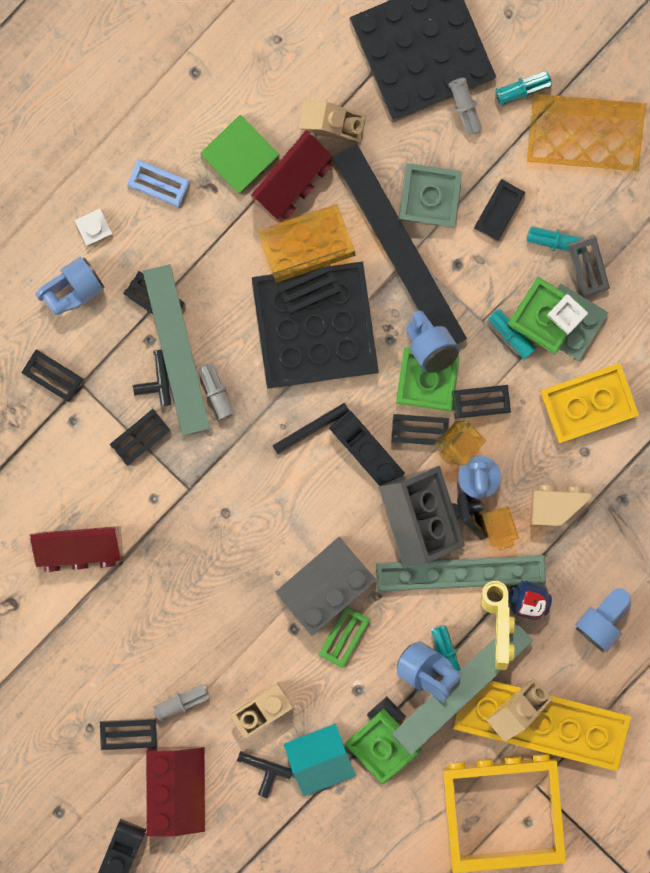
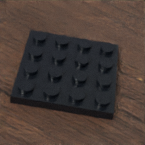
M389 0L349 18L392 122L454 97L449 83L456 79L466 78L469 90L496 79V74L464 0Z
M363 261L331 266L341 292L291 314L288 312L278 287L323 267L251 277L267 389L379 373ZM326 273L289 289L286 293L290 295L329 278L328 274ZM332 283L291 300L292 306L332 289Z

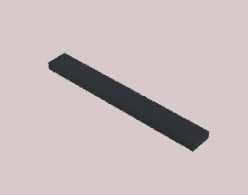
M356 143L333 156L332 158L417 309L424 312L433 327L443 326L447 328L456 344L467 339L466 335L401 220H398L397 213L358 144Z

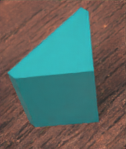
M336 723L283 743L293 775L303 796L356 776Z

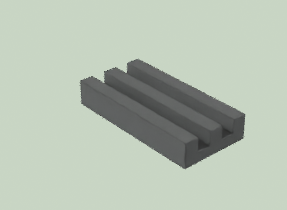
M591 235L587 239L582 238L578 242L567 243L581 295L586 297L610 289L596 236ZM589 245L592 247L601 280V285L598 286L586 247ZM577 249H580L591 286L589 289H587Z

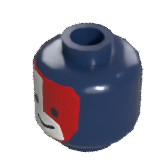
M522 580L516 587L510 589L508 603L511 604L513 614L531 620H538L543 615L548 614L552 603V596L548 593L546 586Z

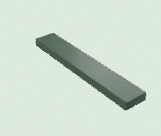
M171 264L143 270L182 435L210 429Z
M545 555L434 560L427 564L404 567L403 562L376 563L377 592L484 587L492 581H499L504 585H517L522 580L546 584Z
M516 622L514 634H509V644H514V659L534 641ZM496 637L459 671L461 678L448 691L449 697L445 701L432 696L391 734L410 756L502 671L495 670Z

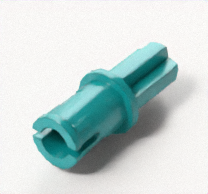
M542 72L526 79L520 77L515 83L496 88L495 92L499 104L503 106L523 97L528 99V95L550 88L552 81L548 72Z
M531 226L527 233V241L529 243L551 247L552 251L559 249L569 252L567 243H575L579 239L584 238L560 233V229L552 231ZM577 249V254H578V255L581 254V250H580V249Z
M501 309L496 310L489 316V322L505 338L503 340L504 343L508 342L523 360L537 349L524 335L507 325L510 319Z
M440 625L431 629V634L437 652L448 659L453 668L459 672L461 669L456 656L458 650L453 647L447 626Z

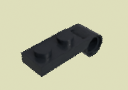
M351 410L329 427L331 432L379 486L400 478L405 474Z
M120 818L98 873H129L147 829Z

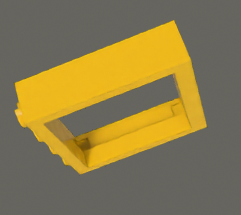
M549 754L532 755L533 759L521 760V756H509L504 758L505 762L493 763V759L487 758L476 760L474 765H465V761L448 763V767H442L451 869L453 873L566 863L557 760L554 757L550 758ZM548 770L555 848L460 856L453 779Z

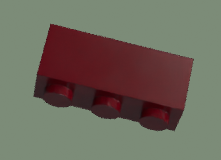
M306 130L252 192V201L277 223L282 218L287 221L296 210V207L293 206L300 197L306 199L315 188L312 185L314 180L318 176L323 178L333 167L330 163L332 155Z
M121 526L30 534L36 567H43L44 572L61 571L60 565H72V570L88 569V563L100 562V568L117 566V561L123 560Z
M205 746L156 747L146 750L147 837L181 836L205 832Z

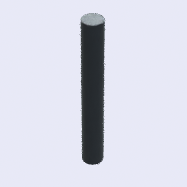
M345 402L273 444L272 446L276 453L284 452L341 418L349 411Z

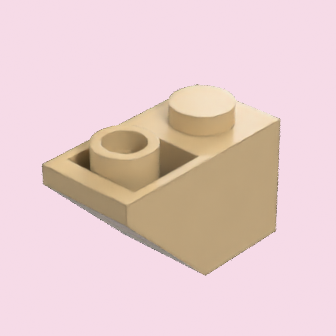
M303 101L298 129L308 130L310 133L360 143L366 115L327 101Z
M539 485V490H532L530 524L561 526L591 499V493H584V487L567 486V492L556 491V486Z
M534 677L502 703L487 721L502 740L506 742L525 730L550 703L552 698Z
M276 682L231 713L230 717L246 739L293 709V703L280 683Z

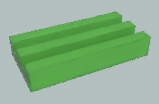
M346 606L319 652V656L344 668L370 618ZM347 614L352 615L332 654L326 653ZM357 619L361 620L362 623L342 659H337L336 657Z

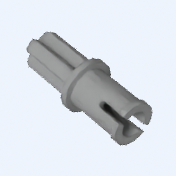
M466 78L456 79L449 83L457 105L455 111L460 113L466 133L468 135L476 134L482 130L475 108L477 102L471 97Z
M209 363L200 367L198 372L208 392L206 397H210L218 419L220 420L234 414L235 411L225 392L227 387H223L214 365Z
M200 685L182 694L177 692L175 697L154 705L153 708L159 722H162L181 712L187 713V709L208 701L210 696L207 688L204 685Z

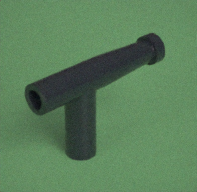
M162 349L153 350L157 381L134 384V396L159 392L160 406L171 405V397Z
M240 751L237 762H244L265 771L258 795L261 797L269 798L276 775L288 780L291 778V768L244 754L243 751Z

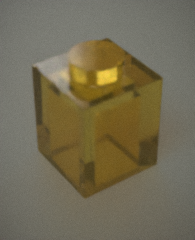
M455 421L436 442L435 446L441 452L439 455L446 463L450 465H466L486 440L469 421Z
M509 506L480 514L491 547L497 546L498 550H503L514 546L513 541L519 539Z

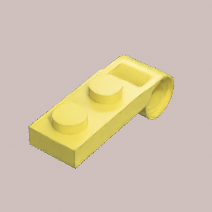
M492 581L483 588L481 605L485 611L496 613L495 670H507L509 661H514V644H509V634H514L515 619L514 617H509L508 590L506 586L499 581ZM495 592L501 596L502 600L492 602L488 599L487 595Z

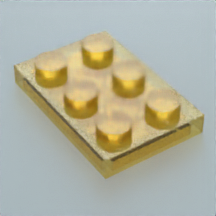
M337 204L257 231L276 283L356 256Z

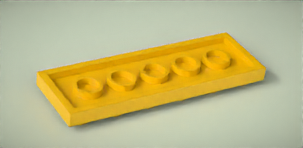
M492 680L456 713L453 729L504 742L488 723L487 719L502 703L522 687ZM550 695L552 700L525 730L506 741L509 744L618 771L631 716Z

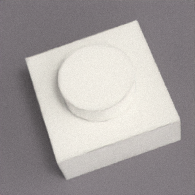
M101 209L75 220L87 247L113 235Z
M566 294L547 316L568 335L588 312Z

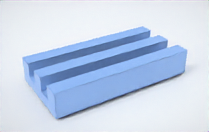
M137 160L127 186L179 208L190 181ZM143 168L181 184V188L178 189L139 173V171ZM138 178L176 194L177 197L176 199L135 183V180Z

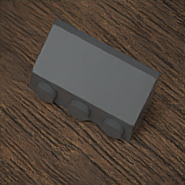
M440 466L409 474L378 486L404 567L427 564L465 546Z
M338 537L282 585L276 593L298 621L313 636L376 581V578L345 542Z

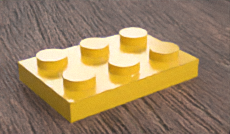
M621 363L540 390L558 444L639 416Z

